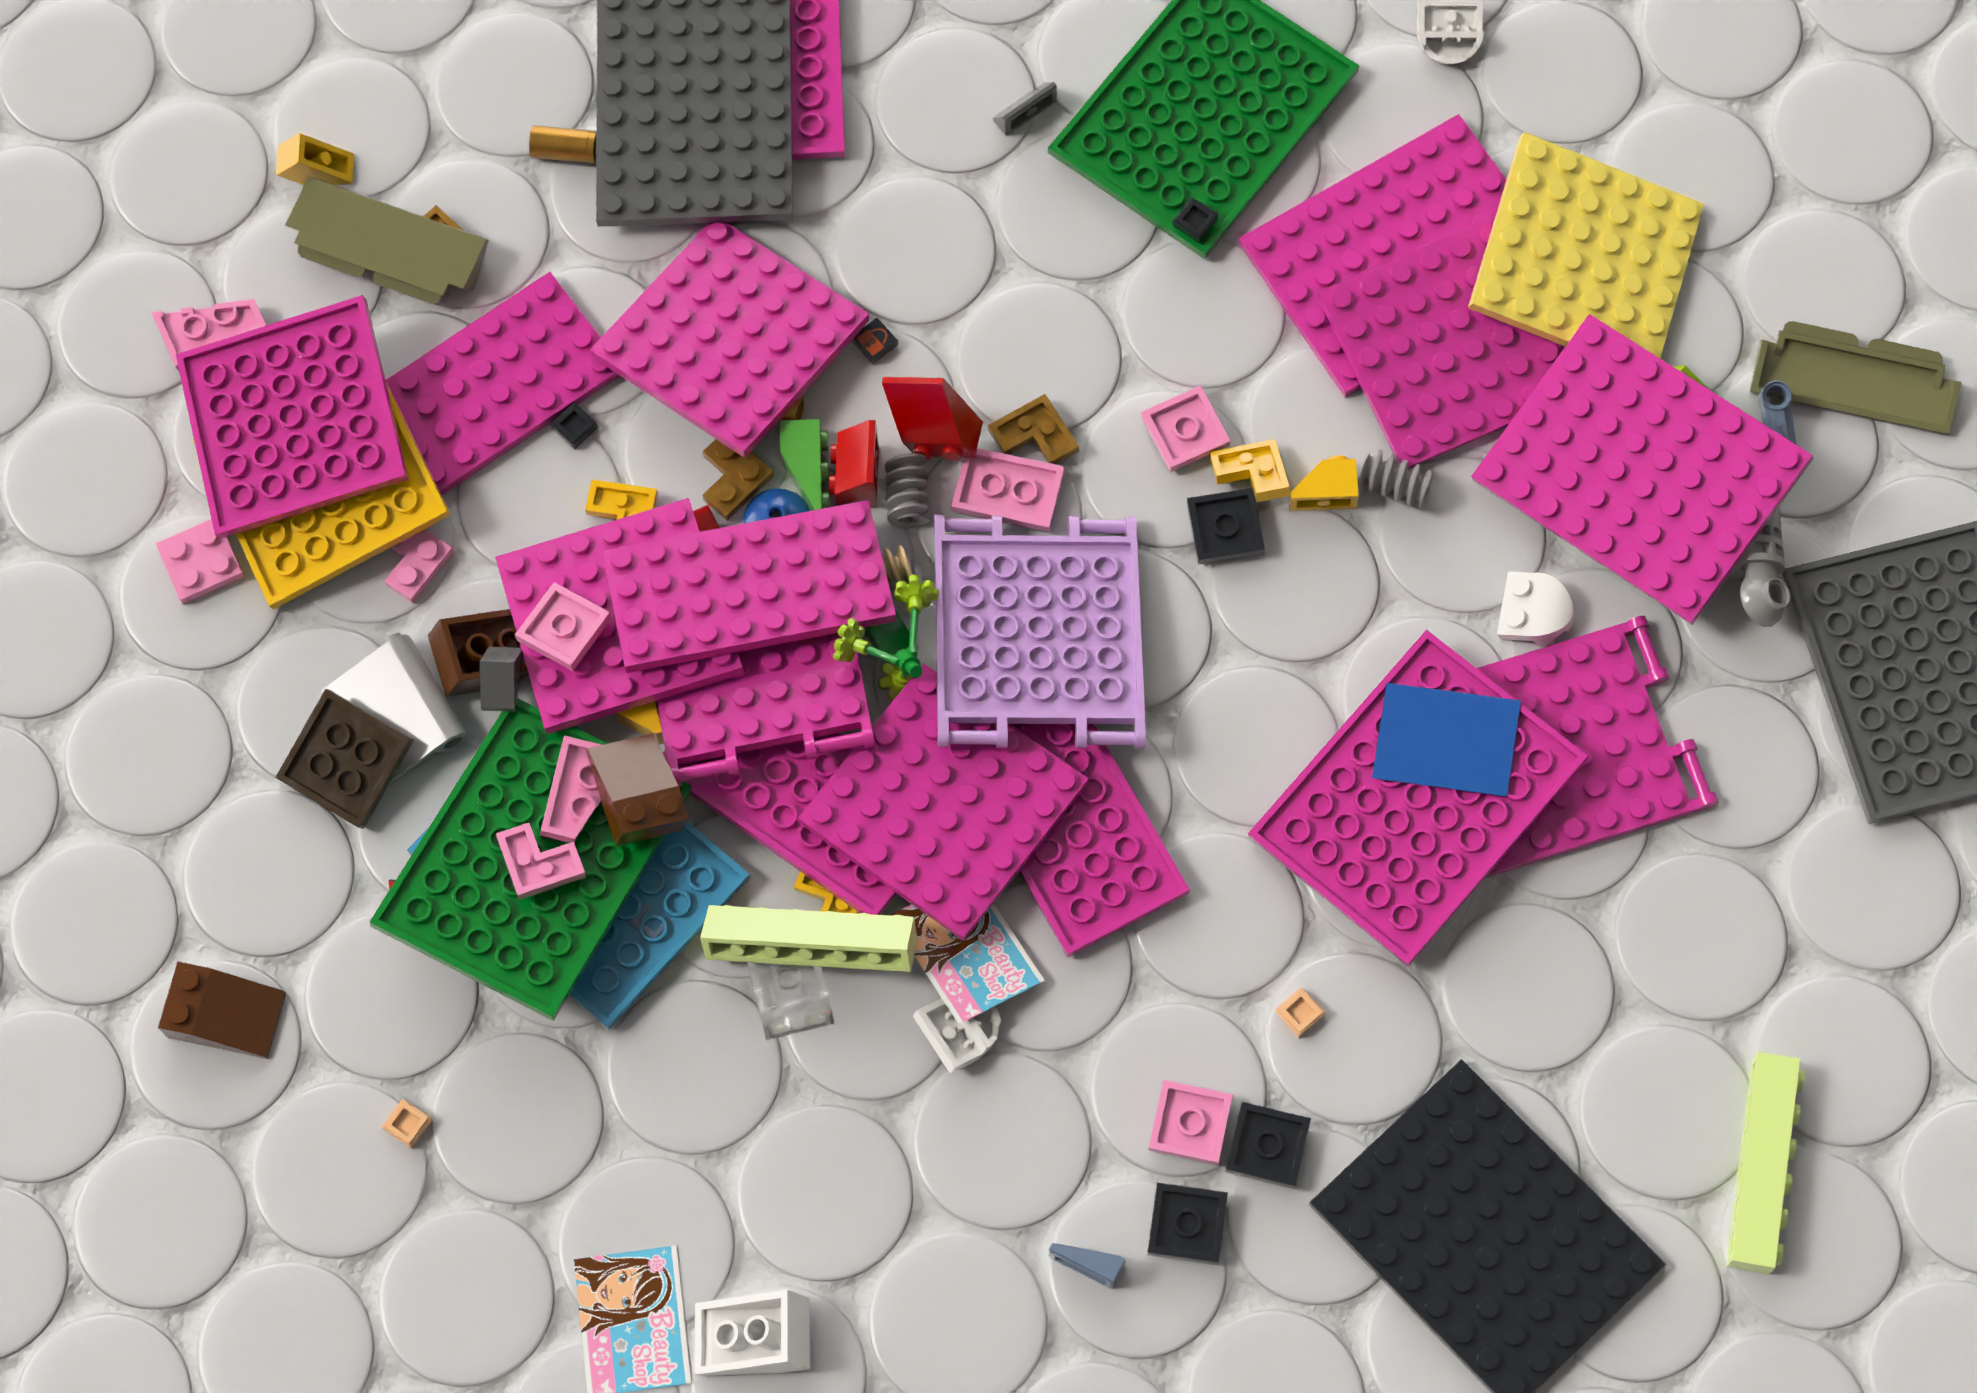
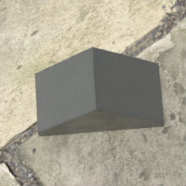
M488 647L480 660V702L482 711L516 712L523 659L521 648Z

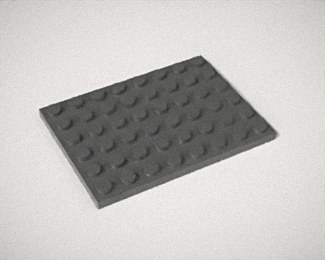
M597 0V226L793 220L790 0Z
M1977 521L1785 568L1782 575L1789 588L1790 598L1868 825L1977 797Z

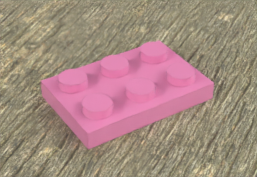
M977 448L975 458L963 459L951 511L985 519H991V515H1002L1003 523L1050 532L1065 467Z

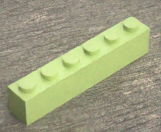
M730 905L708 906L700 936L706 960L911 972L918 940L914 917L872 915L867 913H837L833 911H802L799 909H768L764 907H734Z
M1757 1052L1752 1059L1726 1267L1770 1274L1776 1265L1780 1266L1782 1263L1784 1245L1778 1243L1780 1230H1785L1788 1218V1209L1783 1208L1784 1195L1790 1194L1792 1185V1174L1787 1173L1788 1160L1793 1161L1796 1151V1139H1791L1792 1125H1798L1801 1109L1800 1105L1795 1104L1796 1092L1802 1091L1805 1071L1799 1070V1058Z

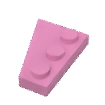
M254 299L219 303L211 308L195 310L193 307L181 308L180 312H151L178 371L175 354L266 326Z
M564 736L540 831L541 836L570 843L576 841L601 802L586 752L587 748L600 746L601 744Z

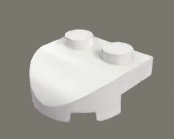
M1418 0L1417 39L1422 51L1429 58L1443 64H1458L1474 55L1480 47L1484 35L1483 0Z
M1508 572L1497 635L1501 640L1534 641L1536 646L1550 645L1554 643L1556 637L1564 631L1568 632L1572 627L1576 613L1574 601L1564 585L1548 574Z
M942 998L918 1009L913 1015V1018L950 1074L982 1058L998 1038V1027L1001 1023L999 1012L996 1006L958 1024Z

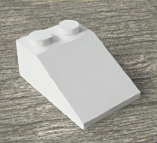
M781 1290L695 1303V1375L775 1374L810 1369L809 1297L790 1290Z

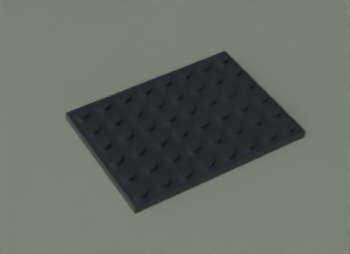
M1462 1059L1309 1202V1206L1491 1393H1535L1666 1265Z

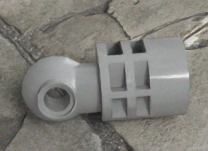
M1778 507L1728 576L1729 578L1742 579L1740 590L1742 606L1747 615L1762 627H1772L1781 619L1785 606L1790 602L1789 588L1783 580L1779 579V574L1785 570L1780 507Z

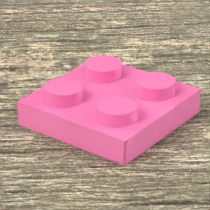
M1201 385L1141 412V418L1170 473L1209 456L1212 451L1222 450L1230 446V439Z
M212 519L156 543L182 604L245 577L228 538L219 539L215 535Z
M554 582L516 632L515 637L518 642L574 671L612 618L610 612Z
M1163 1080L1149 1151L1218 1165L1233 1094Z

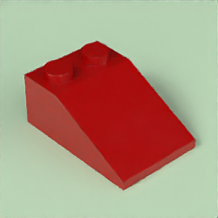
M883 377L882 386L902 443L912 453L922 454L926 456V460H930L932 457H944L952 461H960L962 458H975L983 421L944 378Z

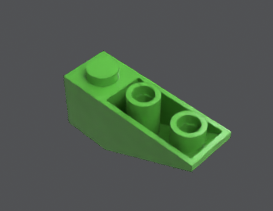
M820 419L780 421V453L786 471L810 511L829 508V493H823V482H829L828 461L823 462L822 451H828V431H822Z

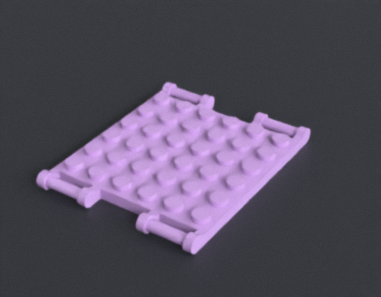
M934 515L935 588L939 590L938 599L935 601L938 748H948L949 744H996L997 748H1007L1008 724H1075L1076 748H1087V745H1134V749H1145L1146 724L1136 517H1125V520H1079V516H1069L1068 536L1002 535V515H991V519L945 518V515ZM945 532H991V535H945ZM1080 533H1125V536H1080ZM949 723H996V731L949 730ZM1087 724H1134V731H1087Z

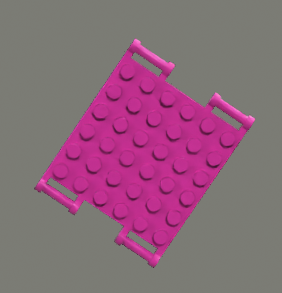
M1638 616L1622 624L1477 668L1516 700H1521V704L1588 755V760L1486 878L1696 813L1719 803L1715 792H1711L1696 755L1698 748L1695 740H1684L1669 747L1646 688L1662 684L1669 680L1670 677L1667 669L1662 668L1647 631L1649 624L1646 616ZM1632 634L1636 637L1649 670L1648 674L1642 676L1626 639V636ZM1683 757L1698 798L1689 800L1674 759Z
M838 633L740 651L738 655L744 674L657 700L666 759L678 785L682 786L684 781L729 773V776L740 774L737 753L804 740L807 760L818 758V754L865 745V748L875 747L858 652H855L852 662L834 660L833 655L837 651L834 650V643L837 639L842 638ZM860 728H861V730H862V732H857V733H852V734H847V735H842V736H837V737H832V738H827V739H822V740L815 741V737H820V736H825V735H830V734H835V733H840V732H845V731H850V730H855V729H860ZM721 756L726 757V759L703 763L684 768L679 767V765Z

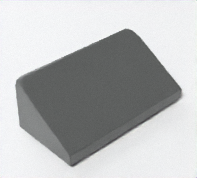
M1055 82L1039 85L993 117L994 123L1005 136L1009 135L1057 102V85Z

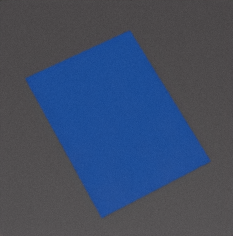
M1387 683L1372 778L1507 796L1521 700Z

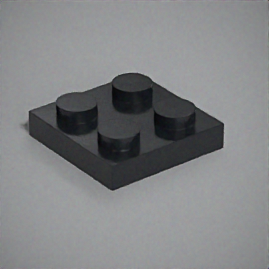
M1253 488L1187 498L1186 503L1198 565L1265 554Z
M1242 1102L1225 1172L1295 1189L1311 1118Z
M1157 1182L1147 1255L1218 1265L1228 1192Z

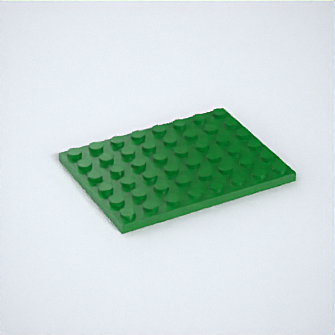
M1171 0L1049 145L1048 154L1205 259L1357 74L1359 65L1261 0ZM1192 197L1219 215V220L1200 243H1197L1173 227V220Z
M517 698L516 712H501L369 923L372 928L554 1021L665 835L615 847L601 801L574 842L586 877L519 900L496 833L530 823L540 853L570 843L540 835L563 738L568 736L601 745L608 743L574 726L546 734L539 709ZM682 782V786H679L685 804L691 794L692 785Z

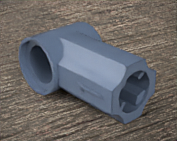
M1778 380L1768 382L1761 390L1757 402L1761 409L1762 422L1796 444L1790 402L1792 397L1790 387ZM1771 390L1779 392L1783 397V403L1778 406L1770 404L1767 401L1766 393Z

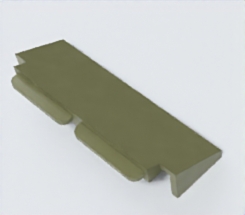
M313 177L307 178L285 226L299 231L294 244L299 245L298 254L300 257L355 277L363 276L368 269L374 272L373 279L376 284L431 304H437L442 300L443 296H449L452 285L462 289H474L489 239Z
M1795 321L1787 322L1783 327V331L1779 330L1776 343L1767 340L1759 341L1749 392L1760 394L1768 382L1778 380L1790 387L1792 392L1791 401L1939 433H1950L1962 382L1943 379L1946 365H1942V355L1937 351L1880 339H1873L1868 343L1867 348L1857 346L1858 338L1852 333ZM1771 390L1766 393L1767 396L1783 399L1782 395L1777 391Z

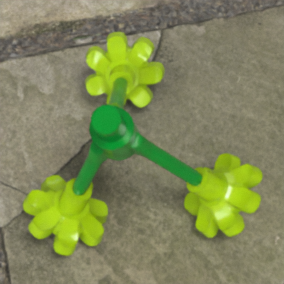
M910 575L909 584L904 581L896 583L895 599L905 602V608L911 613L909 647L907 649H901L896 654H889L872 647L870 642L862 640L865 628L860 626L858 621L850 618L847 625L843 624L838 629V635L842 638L837 639L834 643V650L837 651L834 653L833 659L841 662H852L855 652L863 655L871 654L894 664L893 666L889 663H884L881 666L880 670L886 677L879 679L877 682L880 689H890L887 697L893 701L911 678H918L923 673L921 662L917 658L918 618L922 608L929 607L931 601L938 599L939 590L934 588V582L926 580L921 584L920 576Z

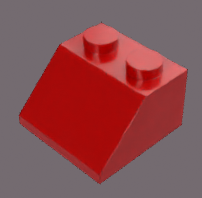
M867 420L837 432V444H831L830 461L831 464H836V475L829 476V495H835L836 506L869 500L870 508H877L879 440L876 420Z

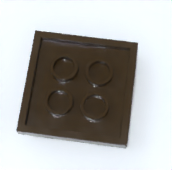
M325 688L275 778L354 826L364 829L414 739L334 691Z

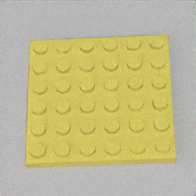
M1523 132L1516 147L1468 308L1563 346L1568 344L1590 314L1658 358H1661L1704 203Z

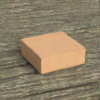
M1302 987L1275 1010V1013L1298 1038L1325 1016L1322 1008Z
M402 1099L382 1128L412 1149L433 1120Z

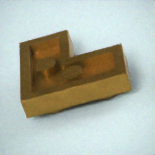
M1046 394L988 425L989 433L1003 454L1009 455L1034 441L1046 461L1056 465L1079 452V445Z
M717 439L702 451L703 457L723 474L702 495L703 500L726 521L774 477L773 471L752 452L744 458Z

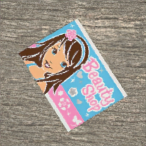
M912 904L890 915L914 917L918 938L914 956L958 1024L1045 981L994 904L965 941L959 939Z
M677 1246L574 1259L587 1393H625L690 1384L691 1375Z

